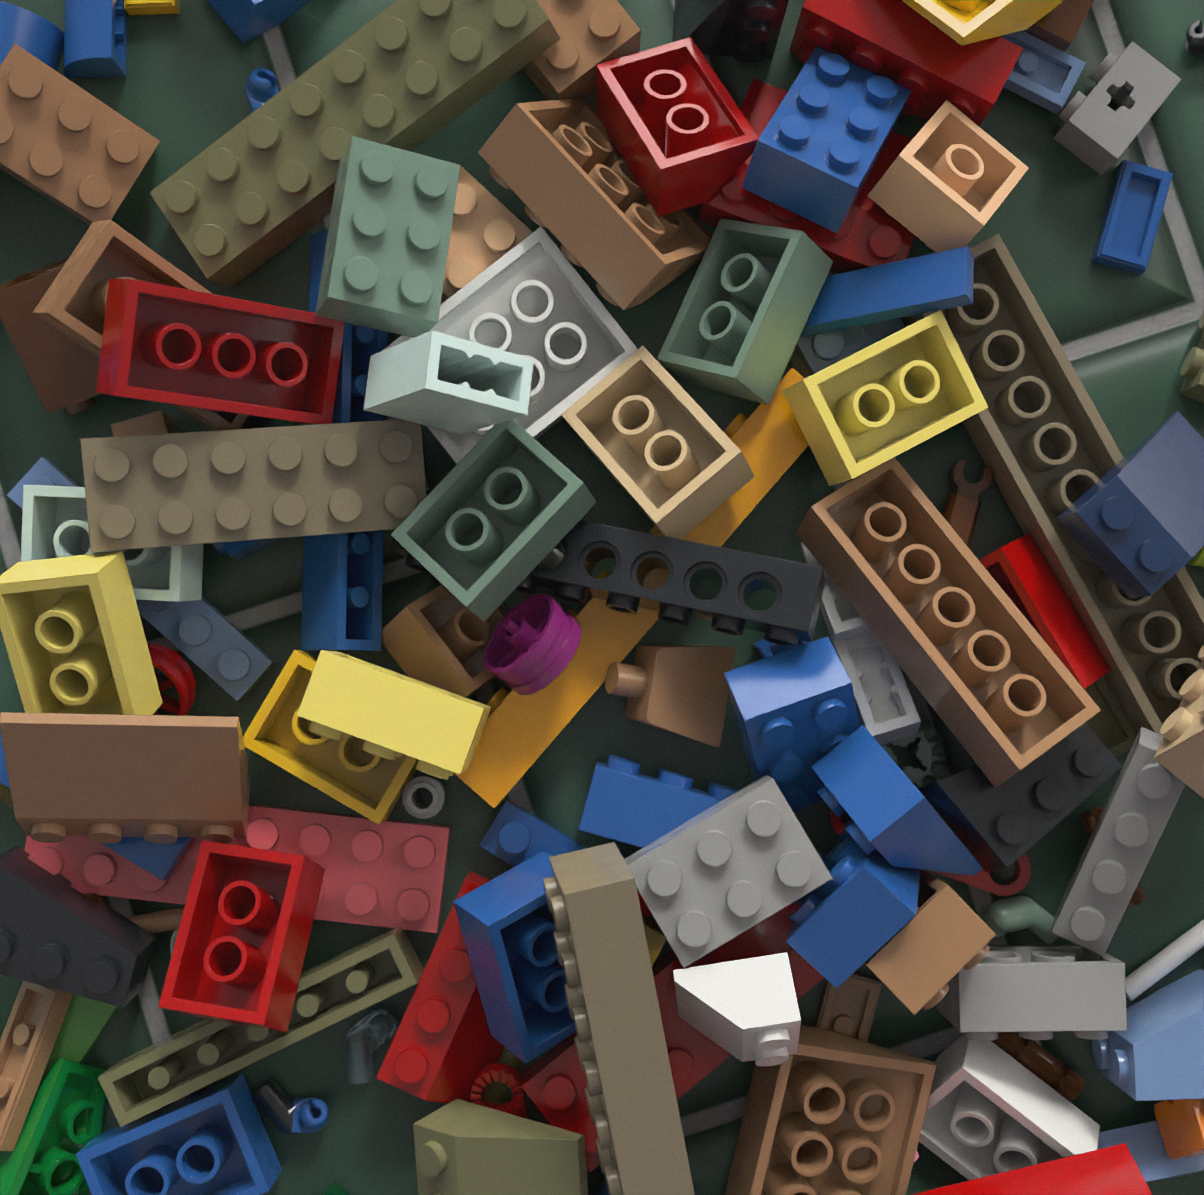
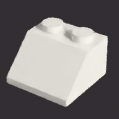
M787 952L673 970L678 1016L741 1062L755 1060L757 1066H773L788 1061L790 1054H797L801 1017Z

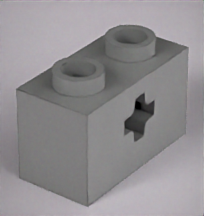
M1133 41L1119 57L1110 51L1089 77L1097 85L1088 96L1078 91L1058 116L1066 123L1054 139L1099 175H1102L1121 156L1181 81V78ZM1110 101L1117 106L1115 110L1107 106Z

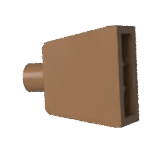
M708 644L638 645L635 650L633 665L617 662L610 664L606 673L605 688L608 694L628 697L625 710L626 718L692 742L720 747L729 694L724 673L733 670L736 648Z

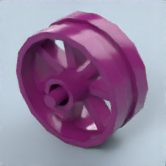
M545 593L533 594L514 606L495 627L486 644L483 656L485 668L500 680H503L507 686L519 695H531L548 686L572 660L580 642L582 632L580 622Z

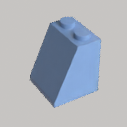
M1204 967L1127 1005V1030L1108 1031L1107 1038L1093 1039L1092 1055L1096 1068L1100 1070L1103 1076L1135 1101L1204 1099Z

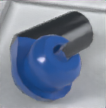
M272 1078L251 1096L283 1133L310 1134L318 1132L326 1125L329 1117V1108L324 1101L314 1097L288 1098Z

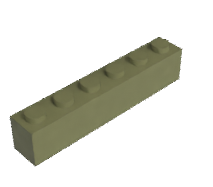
M400 925L301 972L287 1033L204 1019L116 1062L102 1073L98 1080L120 1127L417 984L424 969L406 931Z

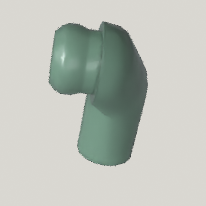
M1018 895L996 900L989 906V911H986L982 916V920L996 934L994 937H1003L1007 932L1025 928L1029 929L1048 945L1052 944L1059 937L1052 933L1055 917L1028 896Z

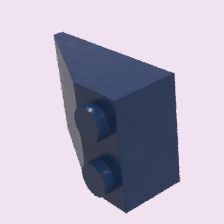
M1178 411L1173 413L1057 518L1059 523L1128 599L1153 595L1204 546V439Z

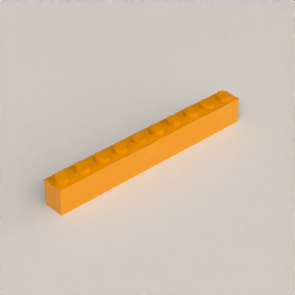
M791 368L784 378L780 380L769 405L761 403L749 418L740 412L724 430V433L742 451L755 477L681 540L721 547L809 445L782 390L805 379L794 368ZM656 526L649 532L650 534L664 536ZM664 568L651 570L645 576L644 588L657 589L663 586L668 579L669 570ZM604 569L596 579L606 578L611 573ZM592 598L579 614L570 608L568 612L579 620L582 630L579 646L572 660L548 686L531 695H519L514 690L509 693L502 687L486 704L491 706L489 717L486 720L470 767L461 774L455 772L454 774L490 806L495 808L602 685L610 664L613 662L621 663L659 619L657 617L659 611L638 607L637 614L622 613L607 608L605 606L606 600Z

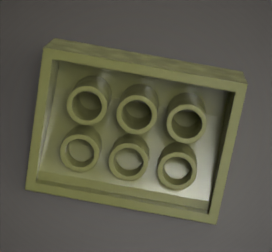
M455 1099L413 1124L418 1195H588L585 1135L460 1099Z

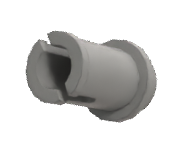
M419 776L412 779L405 786L402 794L403 805L412 816L419 819H428L435 816L442 809L446 797L445 788L436 778ZM420 788H426L432 793V804L425 806V803L421 801L419 797Z

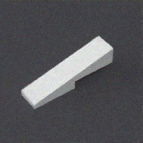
M801 542L800 548L805 563L821 566L804 543ZM824 570L826 582L820 608L833 647L852 682L859 726L863 725L880 745L917 734L921 720L899 664Z

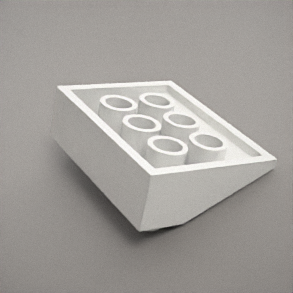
M541 226L440 305L438 323L430 330L534 359L528 415L513 420L535 440L564 419L561 414L638 350ZM401 335L384 350L408 341L412 337ZM494 425L464 434L430 426L426 427L457 465Z

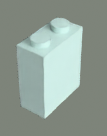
M432 330L370 356L363 410L458 434H464L528 415L534 359Z

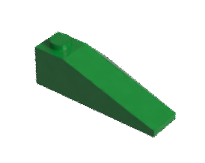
M62 1057L57 1059L34 1096L14 1151H0V1195H88L89 1186L76 1153L96 1135L101 1133L106 1095L98 1077L106 1069Z

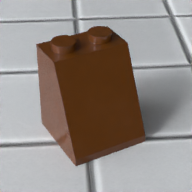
M69 258L11 278L0 287V318L48 414L63 408L67 415L78 413L96 404L94 397L103 394L96 392L100 358L33 313Z

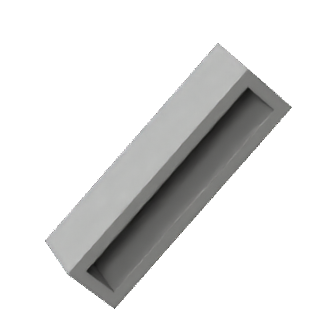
M1143 727L1138 732L1056 909L1052 933L1104 956L1186 785L1153 758L1164 736Z

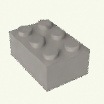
M768 775L762 776L624 859L635 878L636 888L684 968L833 879L776 782Z
M1078 944L988 945L990 947L989 952L980 963L969 970L962 968L947 982L949 990L944 998L936 1004V1009L959 1032H965V1038L971 1040L998 1039V1032H1019V1036L1024 1039L1049 1040L1053 1038V1031H1073L1075 1037L1083 1039H1105L1108 1037V1031L1127 1030L1125 963L1107 953L1102 956Z

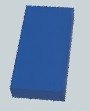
M1123 160L1118 165L1091 261L1138 275L1147 270L1173 173L1128 160Z

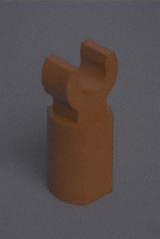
M959 459L951 467L949 473L950 484L954 490L953 494H947L942 516L969 548L982 504L978 500L980 492L987 489L991 484L993 472L991 467L986 466L981 469L978 481L975 484L969 483L963 475L966 460Z

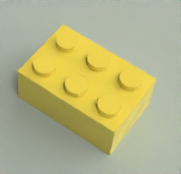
M941 310L782 390L829 486L854 479L988 408Z
M123 550L17 562L0 575V629L25 713L153 715L163 702Z
M321 650L297 716L311 720L308 730L337 741H341L342 737L350 739L351 735L365 740L362 749L366 752L389 760H395V757H402V754L419 759L416 766L417 770L448 780L449 776L454 775V772L461 774L470 767L491 706L341 652Z

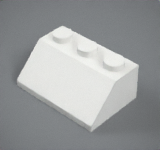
M964 1033L945 1049L934 1062L937 1067L919 1142L968 1180L1097 1150L1100 1125L992 1041L967 1039Z

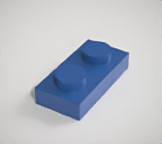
M508 799L479 846L513 867L542 851L556 856L587 848Z

